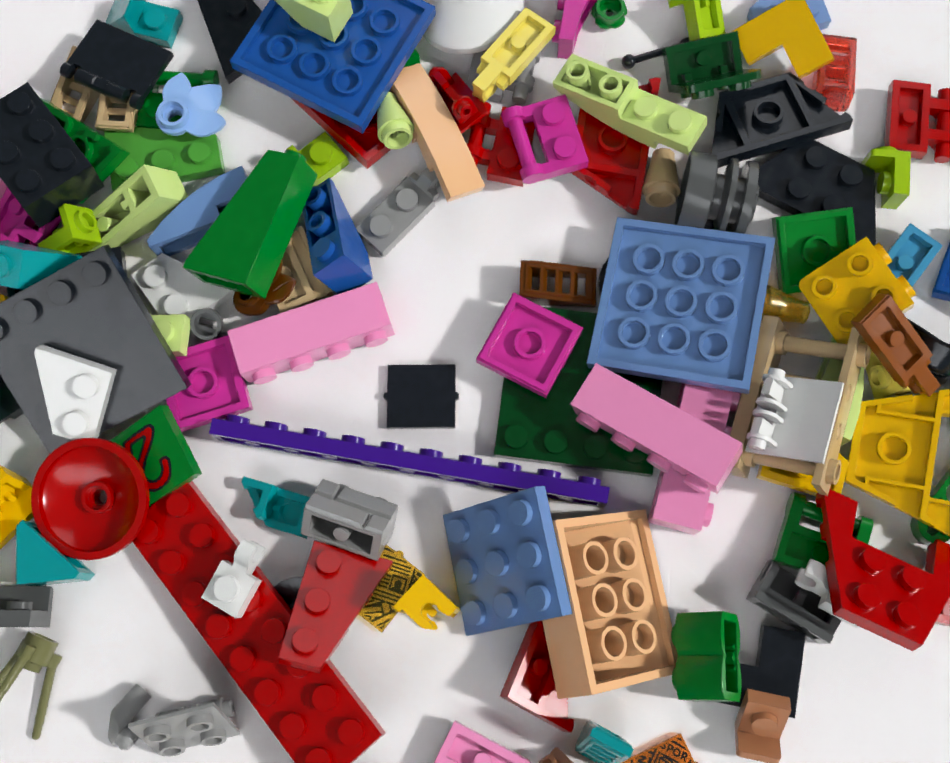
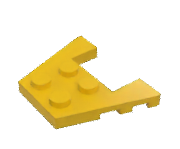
M950 389L939 390L930 397H927L925 394L914 396L910 394L862 401L859 418L851 440L845 483L950 537V501L930 497L941 418H950Z

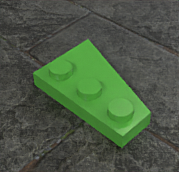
M135 127L134 133L104 131L106 138L130 152L125 160L110 174L113 192L144 164L176 171L182 183L225 173L221 144L216 134L208 137H196L186 132L182 135L171 136L165 134L160 129Z

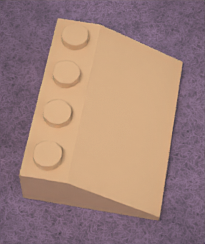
M646 509L553 520L572 614L542 620L558 699L594 695L672 675L673 669L676 667L678 654L671 638L672 623Z

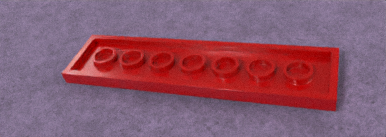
M193 481L162 497L149 508L146 521L138 536L133 540V543L295 763H353L386 734L330 659L320 674L278 663V656L292 610L258 566H256L252 575L262 580L242 618H234L201 598L221 560L234 562V554L240 542Z

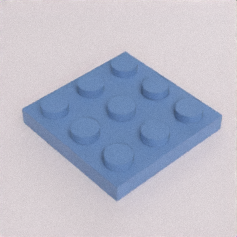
M545 486L528 488L443 515L466 636L572 614Z

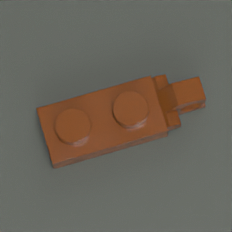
M878 293L850 322L894 381L901 387H909L914 394L920 393L930 397L941 386L927 367L931 363L930 358L933 354L892 297L888 294Z

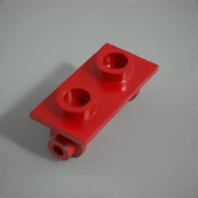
M433 67L429 71L428 76L452 114L461 134L489 113V110L479 98L472 95L473 91L456 72L450 75L443 67Z

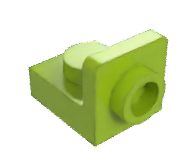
M720 0L668 1L669 8L684 6L689 41L726 33Z
M323 132L299 151L293 145L286 149L296 151L306 157V163L317 174L313 187L333 177L350 164L348 157L326 132Z
M891 146L871 149L861 164L875 170V173H879L876 190L878 194H881V208L897 209L910 195L911 152L898 151Z
M63 204L59 207L63 227L55 229L52 235L38 243V246L72 254L89 252L102 243L93 210L86 207Z

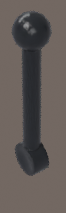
M689 37L682 39L679 43L688 42ZM662 48L636 56L627 54L622 58V66L626 69H631L635 63L662 56Z

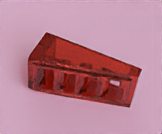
M822 34L831 52L845 53L846 56L832 54L835 59L834 61L814 71L812 90H816L827 98L825 105L834 111L845 112L848 110L855 93L857 38Z

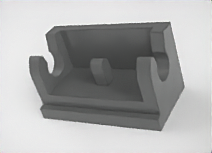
M768 560L746 599L797 631L806 633L808 638L818 644H830L842 620L818 608L821 596L799 587L794 583L796 576L781 568L772 560Z

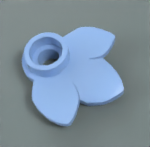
M181 72L167 81L162 90L163 101L159 104L155 115L158 127L162 132L171 136L182 135L186 132L196 137H208L216 134L226 125L225 119L217 113L222 102V87L219 84L191 87L190 81L184 73ZM176 115L182 116L178 121L170 122L172 117Z

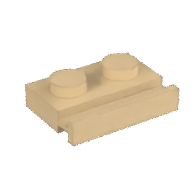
M303 226L298 227V230L293 232L283 256L281 274L291 276L297 283L289 297L280 304H277L280 313L334 296L332 289L313 275L307 235Z

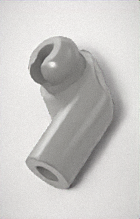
M135 684L113 708L110 714L108 739L112 745L117 744L121 750L130 749L139 737L128 728V723L133 721V717L151 698L149 693L138 684Z

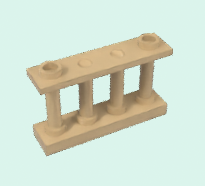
M763 315L749 394H741L730 433L731 437L743 443V452L730 472L733 476L748 479L750 468H754L757 464L813 476L811 484L817 492L828 496L831 484L836 485L840 477L841 460H837L860 369L861 367L866 368L868 366L871 355L870 347L855 327L851 329L847 345L791 337L779 317ZM787 352L843 360L838 382H843L844 388L824 464L745 451L748 442L746 435L751 431L754 420L752 413L754 409H757L756 399L760 397L764 383L762 380L763 374H768L769 368H778L781 355L785 356ZM785 374V377L814 379V378H807V377H801V376H795V375Z

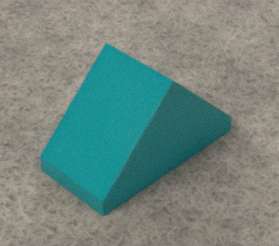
M21 520L16 526V585L41 586L90 581L95 575L79 559L66 556L57 550L41 535L36 523Z

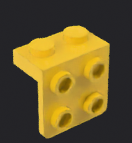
M867 236L802 278L799 282L800 290L833 338L840 344L848 345L851 329L854 327L850 321L878 293L890 295L903 314L914 307V302L911 298L916 293L903 275L898 278L895 277L887 266L893 261L879 242L873 246Z

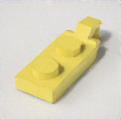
M527 7L524 8L481 56V63L476 69L479 76L472 82V95L485 103L495 93L497 87L504 91L554 37L556 26Z

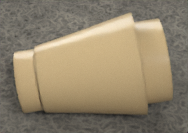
M659 148L652 153L642 188L645 200L651 206H671L680 194L675 153L668 148Z

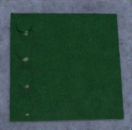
M544 307L583 327V332L547 398L504 377L494 457L651 477L654 466L646 461L649 455L637 448H634L632 452L624 450L611 441L612 434L601 428L597 432H593L576 421L578 415L571 406L572 400L592 368H588L587 360L597 313ZM614 372L661 398L662 380Z

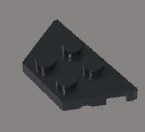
M788 72L751 83L752 87L737 91L726 90L719 93L711 154L717 155L718 168L728 165L731 158L739 159L740 162L849 130L853 119L846 112L840 116L825 105L826 97L816 90L809 89L805 86L804 81Z
M816 140L788 147L759 166V198L792 215L853 207L856 243L867 236L873 246L876 244L875 170Z

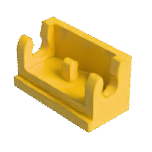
M422 575L393 606L399 613L407 614L420 627L430 630L438 629L436 623L428 618V615L431 617L437 615V610L433 605H436L439 611L452 618L461 610L425 575Z

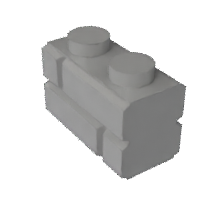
M323 479L305 505L301 533L302 535L378 561L393 534L398 505L388 502L381 497H374L351 489L346 485L336 484Z

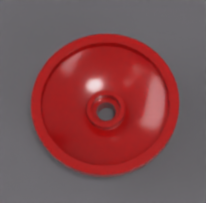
M102 438L76 439L55 449L39 467L32 486V513L41 535L62 554L79 560L102 559L125 549L140 533L149 510L148 482L139 462L124 447ZM102 490L107 494V501L105 503L100 500Z

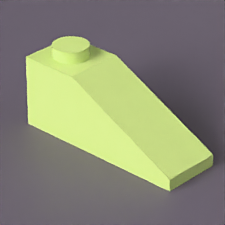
M144 164L93 210L102 243L90 251H95L105 245H109L111 248L121 247L155 230L160 222L179 203L188 197L177 172Z

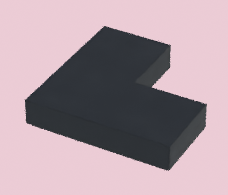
M761 625L756 665L751 666L740 663L742 679L740 702L718 703L741 707L746 690L752 689L790 697L791 713L789 717L795 718L806 633Z

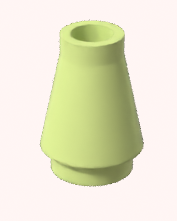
M388 92L377 110L378 139L387 148L401 149L412 141L414 125L399 104L396 95Z

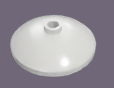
M423 0L434 5L436 15L423 37L433 47L447 53L473 54L488 50L522 12L524 0Z

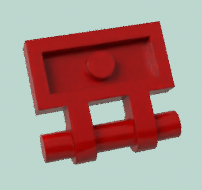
M893 80L888 87L884 146L894 147L898 151L911 152V158L922 159L927 154L928 146H931L935 150V162H949L950 88H942L938 91L937 98H930L931 84ZM929 115L936 119V129L929 128Z
M485 102L483 104L489 110V113L470 127V136L468 143H466L476 166L478 164L488 166L487 180L523 187L524 183L520 175L522 166L510 129L504 125L501 114L499 120L489 117L492 106L490 103ZM533 121L524 124L531 148L536 132ZM485 134L495 136L492 150L482 147Z

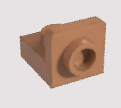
M752 689L746 690L735 720L737 756L765 763H779L781 759L780 737L791 713L790 697Z

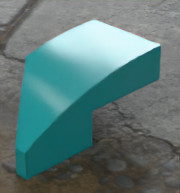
M243 476L241 482L244 489H247L255 506L253 511L257 519L264 521L267 527L307 539L308 536L302 535L301 528L304 508L310 499L309 496Z

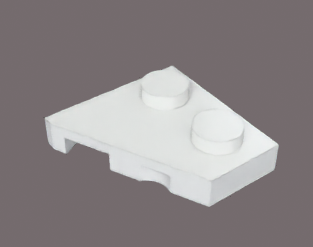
M163 253L131 274L159 315L185 314L191 319L195 312L203 308L217 309L231 299L235 293L233 290L202 282L183 268L184 263Z
M45 345L36 347L34 355L52 433L70 440L98 438L117 369Z

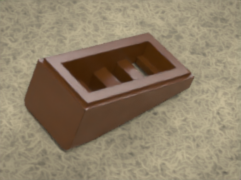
M521 260L520 296L538 305L596 307L597 268ZM532 276L540 277L539 290L532 289ZM547 277H555L554 292L547 291ZM563 278H570V294L562 293ZM578 278H585V296L577 295Z

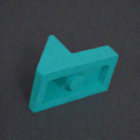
M114 0L105 23L155 45L172 49L183 21V16L180 10L149 3L146 0Z

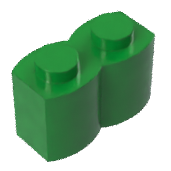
M725 611L677 613L676 621L671 631V638L678 654L676 667L672 672V684L677 691L678 700L692 702H740L742 679L738 659L740 628L737 615Z

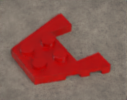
M831 489L828 496L817 493L815 497L816 507L822 509L823 523L819 526L821 539L827 542L829 560L825 563L833 615L910 651L918 649L924 644L950 597V544L936 539L934 543L928 545L924 571L853 538L852 534L858 506L857 501Z

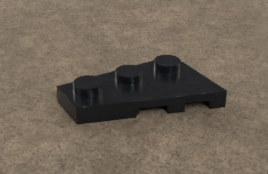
M197 0L228 84L243 75L232 68L230 60L260 16L262 10L253 0Z

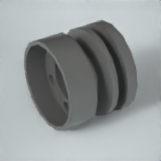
M691 151L680 187L674 225L704 228L707 219L713 220V230L725 231L729 223V232L745 234L749 223L753 219L759 196V163L746 161L741 175L738 177L739 159L731 158L724 174H718L717 155Z

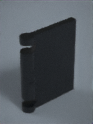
M97 19L68 61L61 65L60 75L67 79H71L74 76L76 83L123 104L130 98V107L140 110L144 105V100L174 55L169 50Z

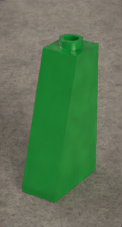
M267 150L185 260L183 268L204 283L265 299L317 178L315 171L306 163V157L293 150H285L284 153Z

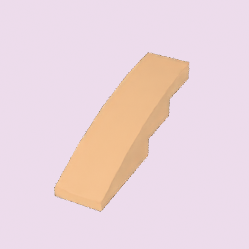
M420 63L404 67L392 85L391 92L396 95L399 104L413 123L412 143H418L429 171H435L447 202L482 191L485 184L471 152L436 86Z

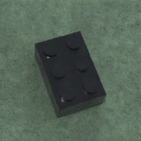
M28 82L0 99V178L39 228L60 216L59 207L63 204L77 205L105 187L92 164Z

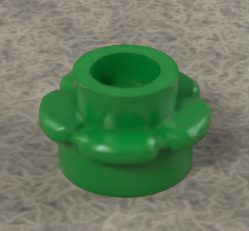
M597 0V3L592 7L591 14L595 18V23L598 27L602 29H616L624 24L627 7L623 0ZM606 12H611L613 14L611 16H608Z

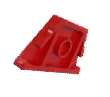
M651 78L648 80V84L638 87L643 91L658 96L661 78ZM580 108L577 128L589 163L588 168L570 173L631 215L637 216L649 146L613 129Z

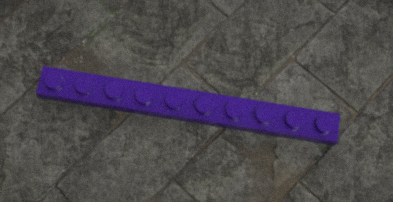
M231 414L226 416V420L212 418L209 434L219 441L509 492H519L536 486H545L547 498L600 508H604L608 503L610 487L601 486V480L594 477L577 476V481L561 479L560 472L548 469H538L537 474L521 472L522 466L513 463L498 462L497 467L482 465V459L473 456L459 455L458 461L442 458L443 452L427 448H420L419 454L403 451V445L393 442L382 441L380 447L365 445L364 438L353 435H342L341 440L326 438L327 433L321 430L303 428L302 433L290 432L287 425L272 421H265L264 427L250 425V419Z

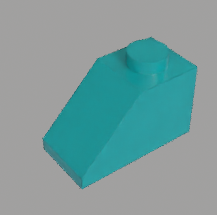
M9 240L0 241V285L24 290L82 258V255Z

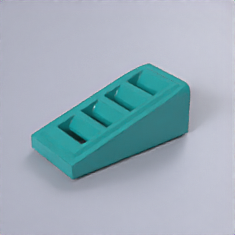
M591 720L586 721L575 744L576 752L595 763H622L630 758L634 750L632 745L624 738Z

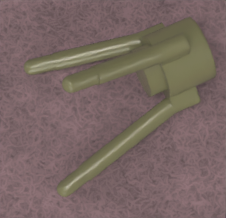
M28 631L15 654L0 672V702L23 668L31 672L40 673L42 667H47L32 732V739L38 740L44 724L55 672L63 656L55 653L59 645L58 642L41 634Z

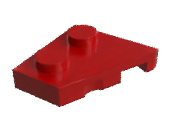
M532 622L525 633L500 697L563 732L572 733L574 719L568 718V698L558 699L543 622Z

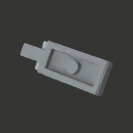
M427 167L421 172L420 176L414 172L409 178L406 177L356 227L360 237L382 257L386 256L435 207L434 202L439 197L436 189L440 186L435 171L430 172Z

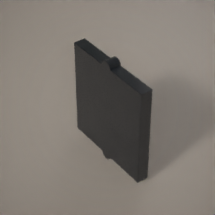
M388 365L387 392L383 395L385 401H387V429H455L456 401L459 400V394L456 392V365Z

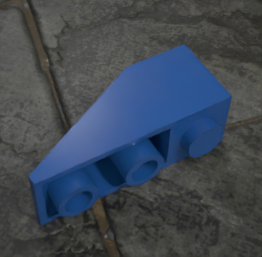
M328 178L318 186L312 187L303 208L313 275L334 292L340 294L363 286L373 279L368 252L333 180Z

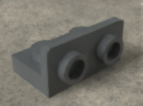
M0 586V627L50 628L53 588L51 586Z

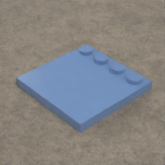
M617 217L587 360L588 368H593L595 363L616 373L749 394L775 238Z

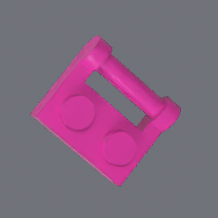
M566 94L523 107L518 105L511 106L502 111L503 123L510 129L522 166L520 175L524 184H532L588 168L589 160ZM533 121L546 163H536L524 126L525 123Z

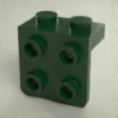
M738 31L662 47L668 92L680 93L682 99L691 97V100L714 96V88H717V90L728 89V91L747 89L752 87L751 80L762 78L761 69H743Z

